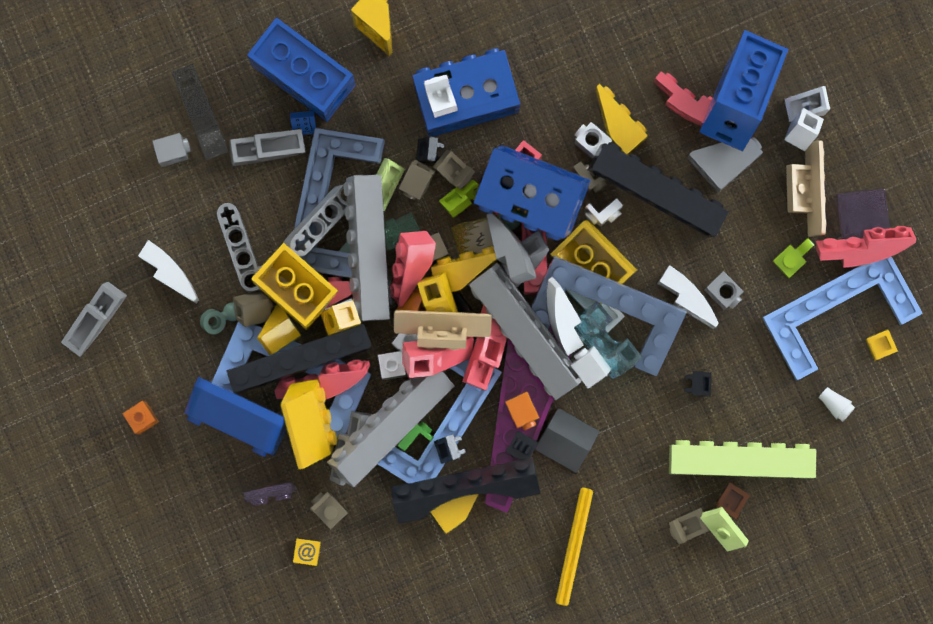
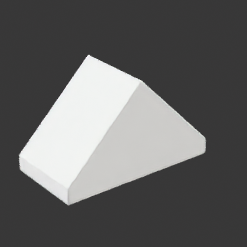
M825 86L785 99L789 122H792L803 108L817 116H824L830 110Z

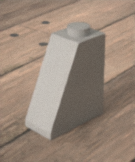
M752 137L743 152L727 144L718 143L692 151L687 159L719 193L759 158L763 151L758 140Z

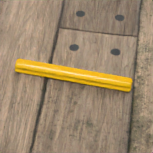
M580 489L556 597V603L559 605L567 606L569 604L593 490Z

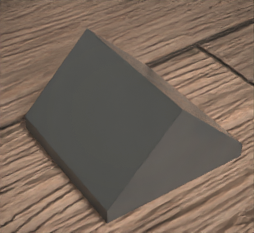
M558 408L535 450L577 473L600 431Z

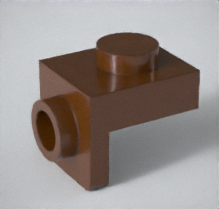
M729 482L714 507L716 509L722 507L730 518L737 520L738 514L750 495Z

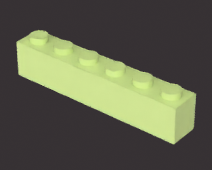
M676 440V445H670L669 474L816 478V449H810V444H795V448H786L784 443H771V448L762 447V443L751 442L747 443V447H738V442H723V446H714V441H699V445H690V441Z

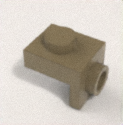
M448 149L433 166L446 181L458 189L466 186L475 173L471 167L464 164Z
M701 508L678 517L669 523L670 533L679 545L710 531L701 520L703 513Z

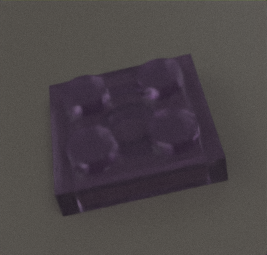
M885 189L836 195L842 239L850 237L863 238L864 230H871L875 227L890 228Z
M290 482L244 492L245 502H252V506L269 503L268 498L275 497L276 501L292 498L291 493H296L297 491L295 483Z

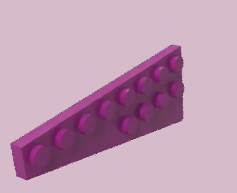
M550 324V326H549V328H548V331L551 333V335H552V336L554 337V339L556 340V338H555V336H554V334H553V330H552L551 324ZM509 338L490 466L519 460L506 452L514 436L519 431L537 441L554 399L553 396H550L545 391L544 384L539 377L532 374L529 364L524 357L522 358L517 354L515 345ZM528 392L539 419L535 420V426L523 431L522 427L516 428L505 402ZM486 494L485 504L508 513L513 498L498 494Z

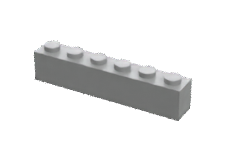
M354 175L346 178L344 184V194L347 196L348 203L345 209V216L349 220V230L347 231V242L350 244L348 265L352 273L349 288L353 292V302L360 321L387 320L390 317L381 175Z
M498 263L469 284L473 295L482 301L486 307L487 314H491V318L497 321L502 334L512 341L517 354L522 358L524 357L529 364L530 371L533 375L539 377L544 384L545 391L557 400L579 385L582 380L571 367L572 361Z
M443 371L433 376L414 377L405 381L400 386L399 391L393 397L388 398L383 403V407L376 414L371 415L366 420V424L359 431L354 432L342 448L337 449L332 454V458L327 463L345 483L355 487L454 387V384Z

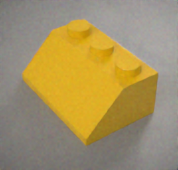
M359 0L351 9L354 26L390 56L392 54L389 5L386 3L388 0Z
M588 219L583 221L551 253L552 256L566 260L621 284H624L637 271Z
M285 243L278 248L251 278L252 282L306 330L321 315L338 292L337 289Z
M318 380L291 383L281 403L298 469H304L331 455L334 446L337 444L336 433L331 430L330 426L331 413L329 409H326L324 403L326 399L325 391L323 388H320Z

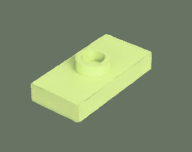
M384 158L376 174L381 175L383 211L386 210L405 170L387 158Z
M722 507L702 513L701 520L727 552L747 546L749 540Z

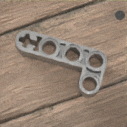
M344 185L334 187L283 242L298 256L306 255L337 221L345 215L348 203L347 200L344 201L341 198V191L344 189ZM327 206L332 209V216L330 218L325 214ZM311 223L316 226V233L314 235L309 231ZM301 241V242L297 245V247L299 248V250H295V249H294V248L296 247V244H295L294 242Z
M224 203L217 210V218L240 284L248 293L262 291L257 286L254 288L246 286L247 278L254 276L262 266L258 267L240 212L233 204ZM227 210L235 213L231 215L234 226H230L227 218L223 217L226 215ZM234 232L242 233V240L238 243H232L230 240ZM248 254L250 255V262L244 266L239 265L238 258L240 255Z

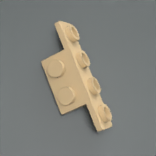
M821 140L813 141L805 150L806 165H786L788 212L807 214L808 237L826 234L823 141Z
M396 310L394 313V333L418 334L417 347H424L426 349L448 348L450 350L466 349V336H491L492 316L491 314Z

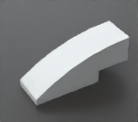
M148 240L138 256L158 269L153 277L197 304L199 301L198 296L185 273L162 249Z
M669 265L658 284L678 296L673 305L685 310L686 313L712 329L716 328L718 321L704 296L683 274Z
M551 277L548 279L547 286L549 321L558 344L567 355H570L584 346L574 329L576 325L581 323V320L561 286Z

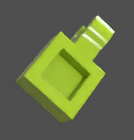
M471 180L461 190L457 187L440 199L439 202L454 218L472 204L470 200H475L479 185L475 180Z
M807 238L796 249L789 245L772 262L789 279L806 263L802 256L814 244Z

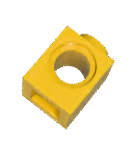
M353 301L332 306L321 313L328 336L361 324Z

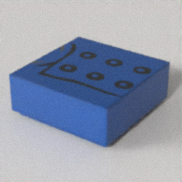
M314 111L290 113L292 130L302 129V135L314 134L316 128Z

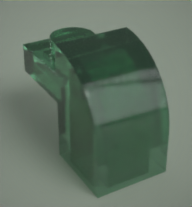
M411 212L395 221L392 218L384 222L385 246L388 251L395 250L396 244L399 243L400 233L421 231Z

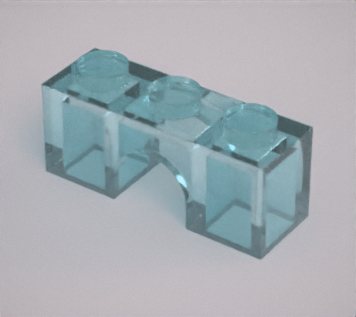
M595 302L578 314L581 323L574 327L576 333L588 349L593 346L597 349L610 366L611 370L608 374L612 379L630 370L642 358L628 338L618 342L608 335L606 326L613 319L599 302Z

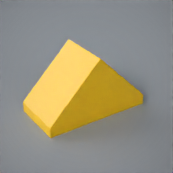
M276 305L257 339L267 353L273 355L301 336L290 316L279 305Z

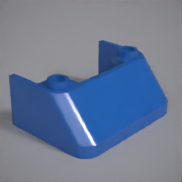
M200 377L195 382L184 412L188 415L186 420L199 426L203 422L254 446L252 451L264 457L267 453L275 455L287 430L284 417Z

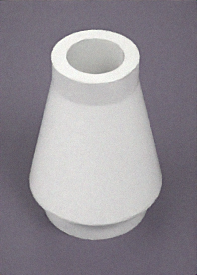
M828 387L819 396V399L823 401L836 420L839 418L843 422L855 409L851 404L852 401L837 394Z

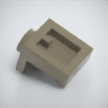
M579 162L573 167L572 172L591 180L587 190L588 193L592 190L597 193L607 185L606 180L601 177L594 180L595 174L587 170L589 165L586 164L584 166L582 162Z
M320 492L311 501L313 506L310 509L330 530L348 514L329 492L325 495Z

